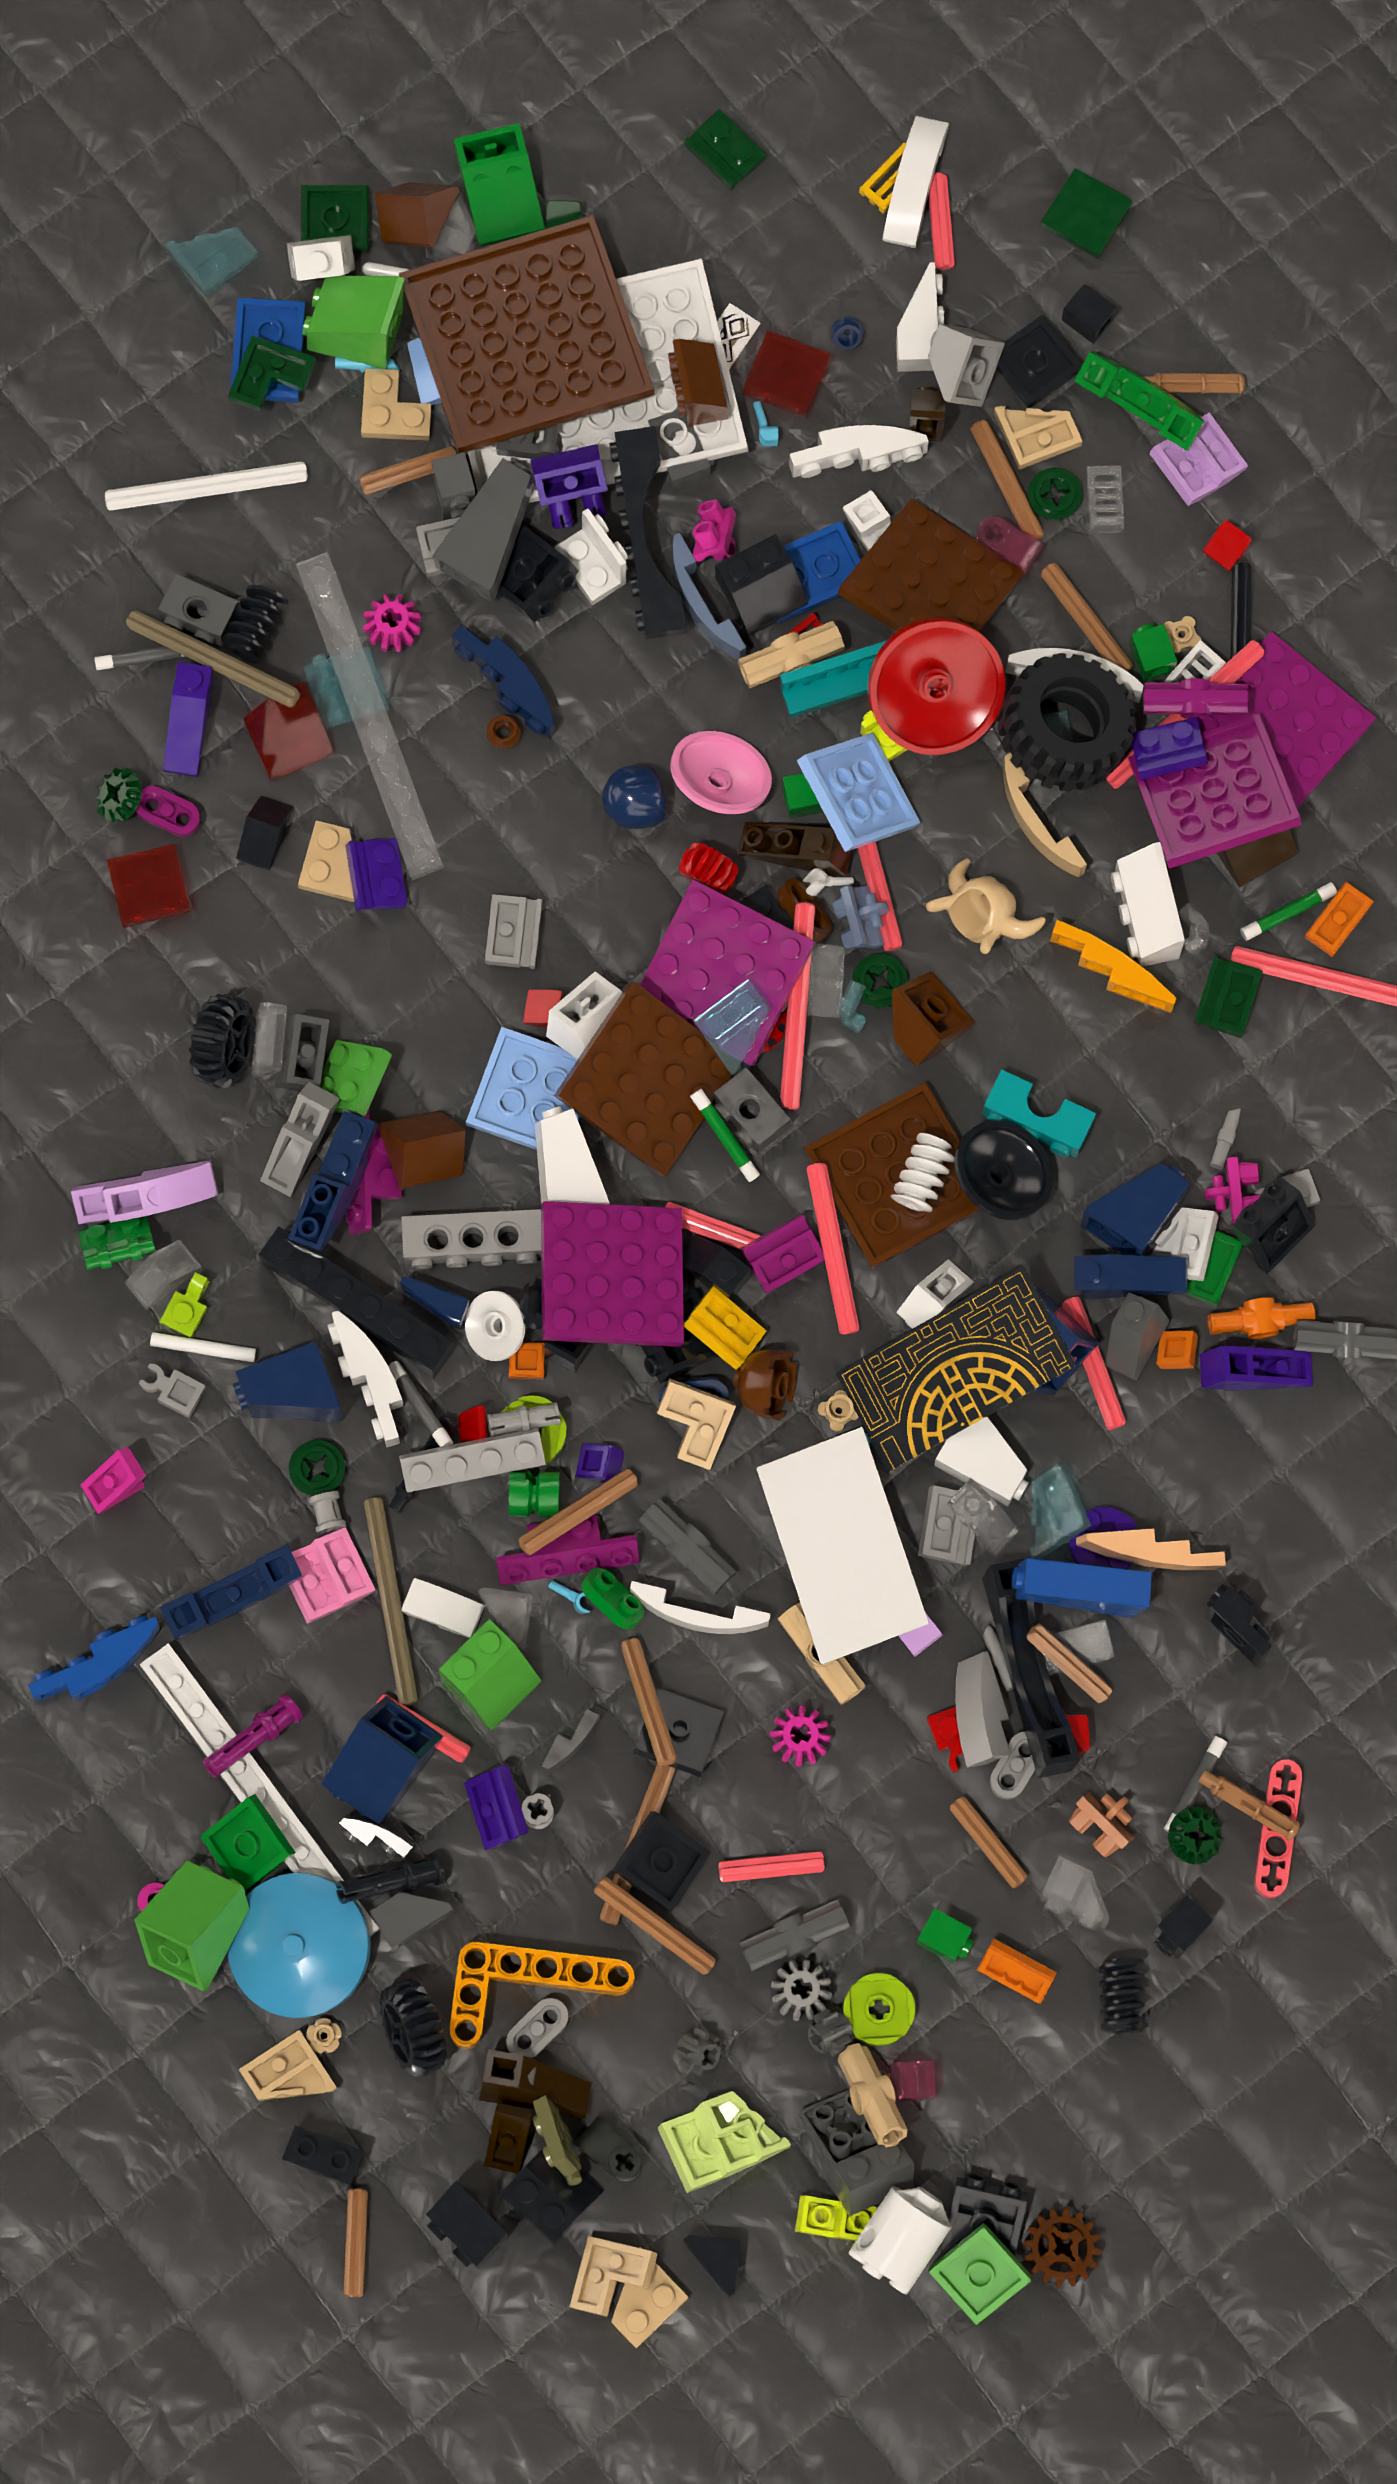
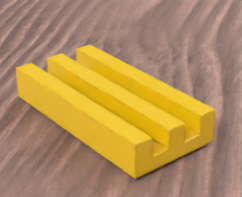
M905 142L859 188V193L863 197L869 198V202L872 205L876 204L879 207V211L883 214L889 210L892 193L885 200L882 197L895 185L898 170L876 192L871 189L902 159L906 146Z

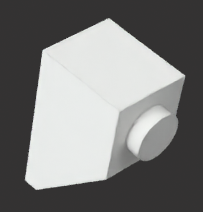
M948 1259L917 1284L896 1313L905 1320L908 1326L915 1328L955 1305L973 1285L974 1281Z

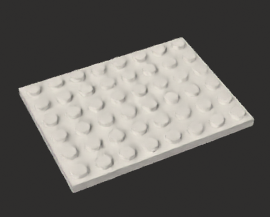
M702 259L617 278L616 281L648 369L655 395L560 423L556 445L559 448L558 453L597 444L606 484L615 483L614 476L620 475L619 462L612 463L609 443L615 442L614 432L650 427L648 420L678 410L668 353L674 352L672 340L675 339L714 344L729 419L694 425V430L704 451L692 454L689 453L694 450L696 440L690 432H687L685 423L677 418H671L663 422L660 427L662 440L669 444V446H672L679 455L684 456L663 460L659 451L660 467L656 473L667 471L669 466L706 458L710 461L748 452ZM669 423H678L683 427L684 431L675 432L676 436L673 441L668 440L663 434L665 426ZM545 428L535 431L533 444L543 443ZM497 443L468 451L477 493L502 458L510 463L517 461L529 469L534 486L529 503L540 501L530 459L497 455Z

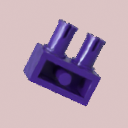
M597 444L530 459L541 506L548 505L553 528L562 529L560 515H563L565 528L574 523L568 503L569 499L581 497L584 510L588 508L594 516L593 507H596L597 514L602 519L607 516L601 492L608 491Z

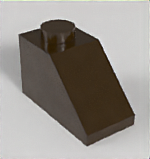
M929 386L920 387L918 390H911L908 430L927 435L928 441L942 442L945 400L941 391Z

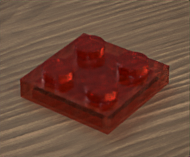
M767 330L744 385L742 395L806 418L831 354Z
M174 844L107 860L123 928L191 912Z

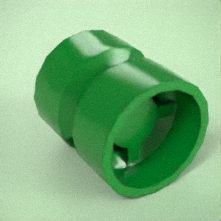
M529 1471L510 1472L509 1517H529L532 1512H536L538 1517L550 1518L558 1513L560 1472H539L537 1477H533Z

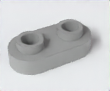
M1025 1732L1016 1734L1008 1744L1010 1755L1000 1758L991 1774V1790L1001 1799L1011 1800L1017 1798L1023 1792L1035 1771L1032 1756L1025 1758L1018 1752L1021 1746L1029 1747ZM1004 1776H1010L1014 1780V1786L1011 1788L1003 1787L1001 1779Z
M554 1998L543 1999L537 2003L509 2031L506 2039L509 2053L524 2055L531 2059L535 2058L565 2029L568 2023V2011L565 2005ZM548 2011H553L557 2014V2020L553 2024H547L543 2019L544 2014ZM523 2036L529 2037L532 2041L531 2046L528 2049H521L517 2044L519 2038Z

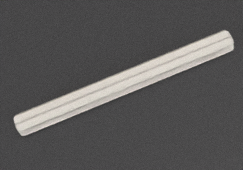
M301 461L107 490L105 492V501L108 510H117L305 482L308 476L306 465Z

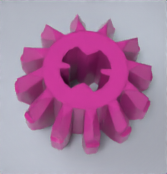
M385 593L383 595V604L373 600L371 602L373 611L364 612V619L368 623L363 626L364 633L371 634L369 640L372 645L381 642V650L384 652L389 649L390 645H394L395 651L399 653L401 651V642L412 646L414 642L411 635L420 634L421 629L417 623L421 621V615L418 612H413L415 604L412 601L403 604V596L400 594L396 596L395 601H390L389 595ZM394 619L397 626L390 627L387 620Z
M805 1706L799 1707L797 1717L794 1716L790 1708H787L785 1716L788 1722L776 1717L774 1724L781 1730L770 1732V1738L782 1740L772 1746L773 1752H780L786 1749L781 1759L782 1762L787 1763L792 1755L796 1756V1767H801L803 1756H806L810 1765L815 1764L816 1759L812 1751L824 1756L827 1750L819 1743H828L831 1740L830 1735L819 1733L828 1727V1722L821 1721L815 1724L814 1722L817 1720L819 1712L814 1710L809 1718L805 1717ZM802 1729L806 1730V1739L810 1740L808 1742L801 1740L799 1744L794 1743V1734L791 1733L793 1731L799 1733Z

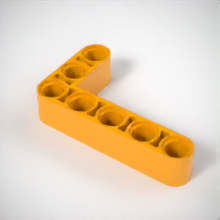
M471 1942L465 1945L459 1954L450 2020L451 2039L458 2048L464 2050L472 2049L481 2042L490 1980L619 1996L628 1993L632 1989L634 1971L631 1965L619 1959ZM473 1951H479L486 1957L485 1964L479 1969H471L465 1963L466 1956ZM513 1955L520 1959L522 1965L517 1972L509 1974L502 1970L501 1963L505 1957ZM543 1960H551L556 1964L557 1971L554 1976L543 1978L536 1971L538 1964ZM580 1964L588 1965L593 1971L591 1979L587 1982L576 1981L572 1976L573 1969ZM614 1969H622L629 1976L628 1982L621 1987H615L608 1981L609 1973ZM467 1987H475L481 1992L480 2000L474 2005H467L461 2000V1993ZM468 2022L476 2027L477 2032L473 2039L463 2041L456 2036L457 2027L462 2023Z

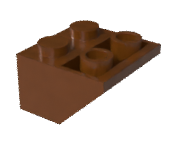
M685 339L672 340L674 352L668 353L671 378L675 387L679 416L687 417L688 427L729 419L714 344Z

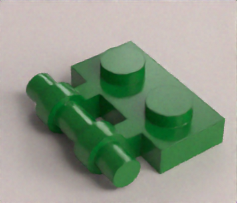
M147 1216L104 1225H93L86 1230L78 1232L87 1270L101 1267L102 1270L112 1267V1263L130 1258L133 1261L143 1259L142 1255L156 1251Z

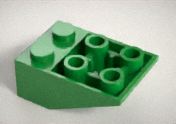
M517 123L454 138L455 157L479 246L544 230V223L520 124Z

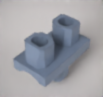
M846 885L840 888L842 896L833 901L832 905L835 915L839 919H848L850 925L849 929L842 931L841 939L843 946L847 949L879 948L885 945L880 928L883 927L881 916L889 912L888 904L877 903L875 894L871 893L869 886L852 887L851 885Z

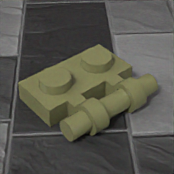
M543 2096L533 2101L537 2114L533 2116V2122L541 2137L544 2136L547 2145L542 2148L544 2156L550 2167L556 2166L561 2174L566 2176L568 2185H577L582 2181L579 2172L581 2164L578 2155L572 2150L570 2142H572L570 2130L564 2124L559 2109L547 2096Z

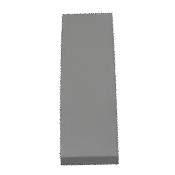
M311 1082L301 1090L288 1121L281 1128L261 1177V1182L289 1197L294 1194L328 1127L339 1102V1097Z
M988 1651L982 1652L959 1662L957 1666L956 1715L960 1743L967 1768L986 1765L1010 1755L1001 1722L1008 1720L1009 1717Z

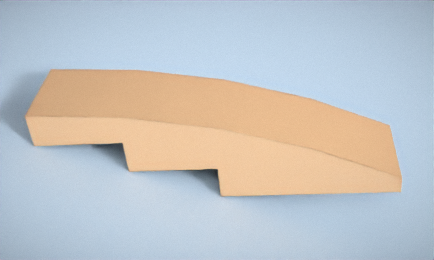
M1154 1529L1088 1533L1076 1538L1077 1546L1112 1559L1146 1567L1172 1570H1216L1226 1566L1224 1552L1191 1554L1189 1540L1156 1543Z

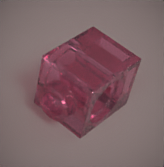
M934 2061L893 2062L889 2065L890 2072H883V2075H887L891 2080L895 2092V2102L935 2100Z

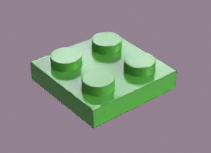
M341 1040L335 1041L322 1070L320 1088L340 1098L335 1112L343 1113V1111L360 1117L366 1116L391 1059V1053L383 1048Z
M985 2223L980 2225L929 2267V2273L976 2325L1026 2286L1032 2279L1031 2274Z

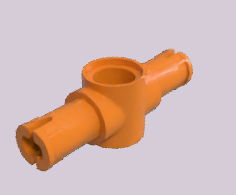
M1266 1297L1246 1301L1243 1303L1244 1307H1238V1310L1212 1313L1207 1316L1210 1335L1240 1331L1241 1334H1248L1249 1339H1263L1278 1335L1279 1330H1284L1285 1326L1295 1325L1296 1320L1315 1321V1309L1312 1302L1282 1305L1281 1302L1274 1303V1298Z

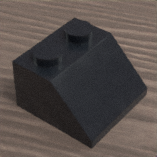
M776 534L715 565V579L747 635L808 605V600L793 562Z
M542 2150L501 2192V2197L555 2246L604 2191L581 2170L579 2172L582 2181L577 2185H568L566 2176L561 2174L556 2166H549Z
M457 2181L449 2187L426 2214L431 2220L427 2227L441 2242L447 2237L456 2246L452 2253L466 2268L472 2263L478 2269L509 2238L507 2232Z

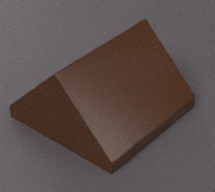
M407 182L375 193L381 240L385 244L433 248L460 189L454 185Z
M442 1111L378 1124V1129L400 1190L453 1179L463 1175L465 1129Z

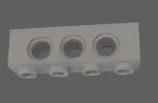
M541 1209L401 1216L404 1264L411 1265L412 1269H430L432 1264L446 1263V1266L450 1268H461L467 1266V1262L481 1261V1264L484 1266H497L502 1264V1260L515 1259L518 1264H533L538 1262L537 1258H541ZM505 1232H513L518 1236L517 1242L511 1246L502 1245L498 1239ZM469 1234H478L483 1238L482 1244L476 1248L466 1246L463 1241ZM437 1235L444 1236L448 1240L447 1245L440 1250L433 1249L428 1244L430 1239Z

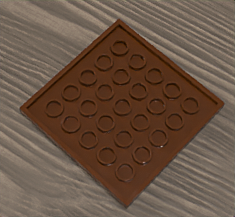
M594 215L399 273V277L405 278L404 294L458 454L655 395L648 369Z

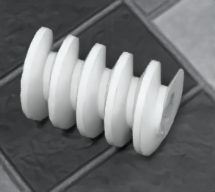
M918 1133L916 1140L920 1145L912 1146L911 1153L914 1157L907 1158L905 1162L909 1170L901 1171L899 1177L903 1182L895 1184L894 1191L898 1195H891V1198L910 1209L931 1212L933 1208L925 1202L926 1198L937 1200L938 1195L931 1187H943L944 1182L937 1177V1174L948 1175L950 1170L942 1163L943 1161L954 1162L955 1157L948 1152L952 1146L943 1139L926 1133Z

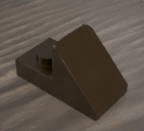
M497 2103L484 2166L519 2174L532 2124L533 2111Z

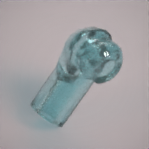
M852 980L849 981L839 1008L842 1026L847 1031L851 1029L859 1033L864 1027L866 1018L864 1015L856 1012L866 986Z

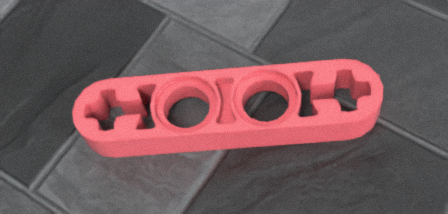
M1281 1760L1276 1762L1271 1768L1265 1802L1269 1806L1276 1802L1286 1803L1291 1811L1289 1818L1296 1821L1302 1771L1294 1761ZM1284 1767L1289 1768V1774L1295 1776V1780L1289 1781L1286 1793H1294L1293 1798L1286 1795H1272L1273 1790L1277 1792L1281 1790L1282 1780L1276 1777V1773H1281ZM1264 1824L1261 1827L1254 1887L1262 1897L1274 1899L1285 1891L1288 1884L1294 1838L1286 1840L1284 1836ZM1279 1837L1284 1841L1286 1850L1283 1855L1272 1856L1267 1852L1266 1842L1269 1838ZM1263 1860L1272 1864L1284 1863V1869L1278 1866L1275 1869V1879L1280 1881L1281 1885L1275 1886L1273 1891H1268L1267 1884L1261 1883V1878H1266L1270 1871V1865L1263 1866Z

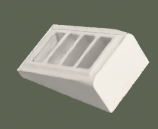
M1200 640L1164 682L1180 683L1178 679L1182 675L1186 679L1196 678L1188 671L1192 665L1204 675L1202 679L1208 680L1226 662ZM1201 656L1213 665L1210 670H1207L1197 661Z

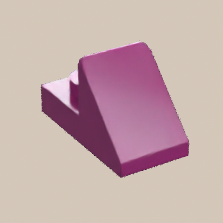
M127 1446L116 1451L81 1484V1487L97 1513L101 1514L141 1490L145 1486L142 1479L146 1475Z

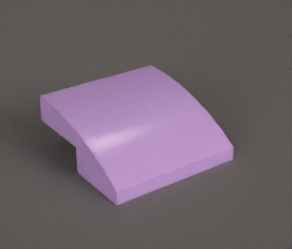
M1210 413L1201 417L1205 422L1189 451L1184 450L1167 439L1154 446L1149 453L1188 507L1213 493L1248 468L1245 460Z

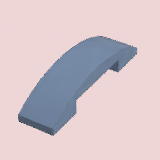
M681 534L674 535L673 570L678 592L681 594L686 610L701 632L720 650L737 660L745 657L746 646L731 620L728 619L717 625L689 577L696 572V560Z

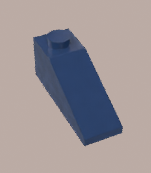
M1112 1254L1074 1256V1291L1084 1299L1126 1297L1128 1292L1137 1296L1187 1294V1258Z

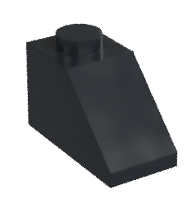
M697 1234L693 1236L682 1250L683 1270L708 1289L713 1286L716 1287L731 1301L751 1278L750 1267L724 1247Z

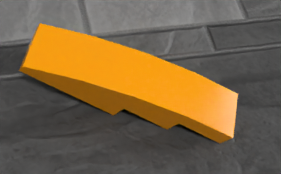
M1056 921L1050 941L1081 952L1078 966L1109 976L1106 990L1172 1013L1176 997L1150 972L1120 950L1092 934L1062 921Z

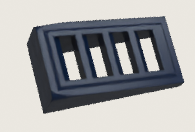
M407 1276L402 1277L400 1284L404 1293L453 1328L461 1331L470 1306L468 1298Z

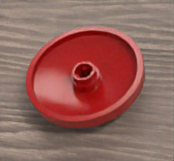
M929 618L903 627L884 643L871 665L867 692L872 714L878 725L891 740L915 753L942 755L971 745L987 732L1000 712L1004 700L1006 682L1001 659L993 645L981 632L959 620Z

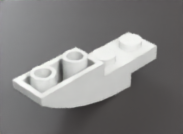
M855 425L818 432V446L791 453L789 467L793 478L801 475L803 478H810L818 475L822 469L832 466L836 469L845 468L858 459L862 471L871 469L872 472H877L888 468L891 465L890 463L901 460L913 462L923 457V454L927 453L928 439L927 435L892 426Z
M332 1312L334 1323L328 1324V1329L333 1345L340 1343L344 1356L338 1357L343 1378L350 1376L353 1386L367 1382V1385L361 1386L367 1407L374 1405L377 1418L372 1419L371 1422L377 1440L384 1438L386 1448L400 1444L391 1410L403 1407V1401L387 1363L375 1345L357 1325L341 1312Z

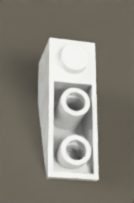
M935 262L929 263L897 327V372L933 371L928 358L931 349L930 342L939 324H944L943 306H937V295L942 294V274L935 273Z

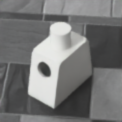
M351 235L287 243L291 277L297 281L340 276L355 270Z

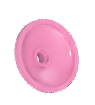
M718 731L693 733L678 743L671 757V773L679 789L691 801L713 812L741 814L752 811L765 801L771 789V771L764 757L752 745L728 733Z

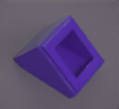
M582 1443L575 1477L605 1483L621 1472L624 1452L612 1445Z

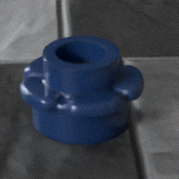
M854 317L836 320L831 327V332L833 333L831 339L833 343L842 349H853L861 342L864 334L863 326L858 324V320ZM845 330H850L849 333H844Z

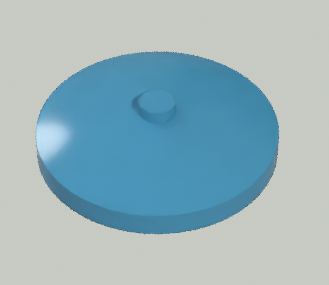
M306 1873L280 1875L263 1882L246 1896L249 1911L227 1951L229 1965L237 1984L245 1995L256 2005L270 2013L290 2018H306L326 2013L346 2001L357 1989L366 1973L371 1950L367 1920L356 1900L341 1904L336 1890H342V1888L337 1889L336 1883L330 1879Z

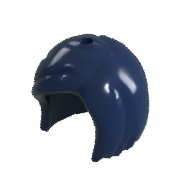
M647 765L624 766L616 770L607 780L602 793V803L605 812L615 823L628 829H645L656 826L664 820V791L659 776L653 767Z

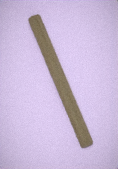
M133 610L126 620L129 629L204 666L212 667V670L288 707H294L300 698L297 688L138 610Z
M370 1498L364 1501L397 1694L400 1704L411 1705L417 1703L418 1696L404 1617L401 1611L402 1606L382 1498Z

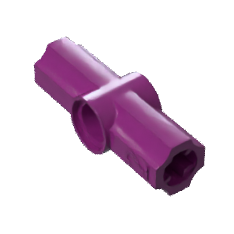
M1198 678L1184 679L1180 683H1144L1143 714H1180L1181 717L1187 719L1195 717L1197 719H1205L1211 715L1242 716L1248 713V684L1212 683L1210 680Z

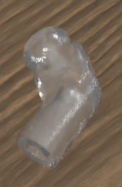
M1189 902L1180 909L1178 914L1190 927L1189 938L1185 939L1184 947L1189 953L1198 954L1209 943L1210 926L1195 906Z

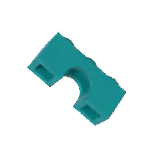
M1001 1069L983 1107L982 1115L987 1117L986 1120L1013 1123L1028 1131L1038 1141L1049 1145L1050 1151L1064 1158H1068L1071 1155L1077 1158L1094 1123L1096 1113L1064 1099L1059 1111L1055 1115L1039 1117L1031 1112L1027 1104L1033 1084Z

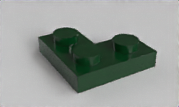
M251 336L228 394V401L261 412L272 382L305 392L316 364V357Z

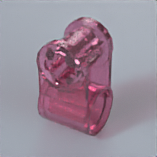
M996 516L985 518L980 523L975 537L976 541L984 546L986 545L987 548L1001 556L1000 561L1007 560L1024 572L1022 577L1026 576L1043 549V545L1035 537ZM992 532L997 534V537H994L992 540L987 538V535H990Z

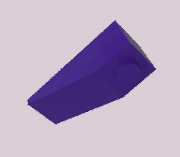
M182 662L177 664L163 772L193 777L198 776L215 680L212 667Z
M1220 1346L1199 1354L1202 1389L1253 1390L1313 1386L1311 1352Z

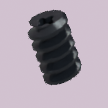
M250 585L246 589L248 597L241 599L240 606L242 609L235 611L234 618L236 621L229 623L228 630L230 633L224 634L222 641L236 656L257 664L260 659L253 654V651H265V647L259 642V639H271V635L265 630V627H277V623L270 617L271 615L282 616L283 611L276 605L277 603L288 604V600L273 589Z
M1114 1958L1106 1960L1108 1963L1099 1966L1098 1970L1099 1973L1109 1977L1100 1980L1099 1987L1109 1990V1992L1100 1995L1099 2001L1110 2005L1100 2010V2016L1108 2018L1110 2021L1101 2024L1100 2030L1112 2034L1145 2032L1137 2029L1136 2024L1146 2021V2017L1135 2014V2010L1145 2007V2002L1135 1999L1136 1995L1145 1992V1988L1134 1985V1981L1144 1978L1143 1973L1134 1971V1967L1143 1964L1144 1959Z

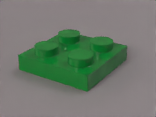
M256 1794L246 1798L200 1836L227 1877L238 1881L244 1887L245 1893L296 1853Z

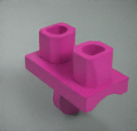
M717 499L700 503L697 511L700 516V523L694 526L692 534L696 540L693 557L696 562L703 561L707 556H712L717 561L730 558L734 554L736 547L735 540L732 538L736 518L733 507L722 509Z
M1238 1157L1227 1158L1228 1186H1224L1222 1175L1213 1176V1188L1204 1191V1198L1206 1200L1215 1201L1217 1212L1226 1211L1225 1199L1230 1198L1232 1225L1245 1207L1252 1206L1260 1198V1195L1242 1197L1241 1186L1259 1184L1257 1163H1238Z

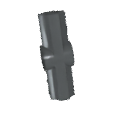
M1296 1320L1293 1330V1350L1331 1353L1330 1356L1362 1359V1356L1393 1360L1397 1359V1329L1365 1326V1323L1347 1321L1325 1323L1321 1321Z
M661 1499L653 1503L639 1519L642 1527L664 1546V1551L685 1571L688 1569L714 1595L722 1590L736 1574L733 1567L710 1547L711 1544L706 1537L693 1525L682 1521Z
M837 1899L804 1915L798 1913L774 1924L772 1929L759 1933L747 1940L745 1939L739 1945L751 1972L785 1957L790 1959L816 1947V1943L850 1929V1925Z

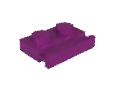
M802 1214L795 1216L740 1248L763 1292L766 1294L825 1261L823 1251Z

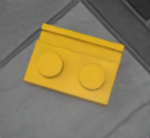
M714 1286L706 1292L689 1318L684 1322L685 1328L735 1370L744 1363V1360L766 1333V1330Z

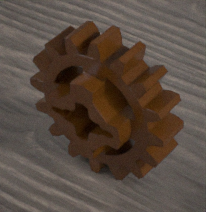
M1064 2208L1062 2216L1057 2217L1054 2209L1049 2210V2220L1046 2221L1040 2215L1036 2218L1039 2225L1038 2229L1028 2227L1027 2232L1033 2238L1023 2242L1024 2247L1031 2249V2253L1024 2257V2261H1034L1035 2266L1030 2272L1033 2275L1041 2271L1044 2274L1042 2277L1043 2284H1046L1050 2278L1055 2279L1056 2288L1061 2287L1063 2280H1067L1069 2285L1074 2287L1076 2286V2276L1079 2275L1085 2281L1089 2278L1085 2270L1087 2267L1097 2269L1098 2264L1092 2260V2257L1101 2255L1102 2250L1094 2248L1093 2243L1100 2240L1101 2237L1100 2235L1090 2234L1089 2231L1094 2226L1093 2222L1085 2225L1081 2223L1083 2213L1079 2212L1074 2218H1071L1069 2208ZM1067 2224L1076 2229L1071 2233L1059 2232L1053 2225ZM1041 2235L1047 2241V2250L1042 2257H1040L1038 2252V2243ZM1055 2239H1058L1061 2243L1066 2240L1070 2242L1071 2246L1068 2248L1070 2256L1066 2257L1063 2253L1057 2256L1054 2253L1057 2247L1054 2242ZM1085 2239L1086 2256L1082 2262L1077 2254L1078 2243ZM1054 2263L1065 2264L1071 2271L1064 2273L1056 2272L1049 2267Z

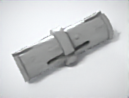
M557 1402L526 1408L525 1405L517 1407L518 1410L487 1414L488 1429L491 1437L561 1424L560 1417H558L560 1414Z

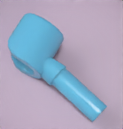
M754 402L753 406L759 425L760 444L762 446H778V426H767L761 402Z
M554 1580L550 1582L548 1588L573 1602L574 1608L578 1613L588 1614L590 1612L580 1606V1598L586 1597L584 1593L579 1594Z

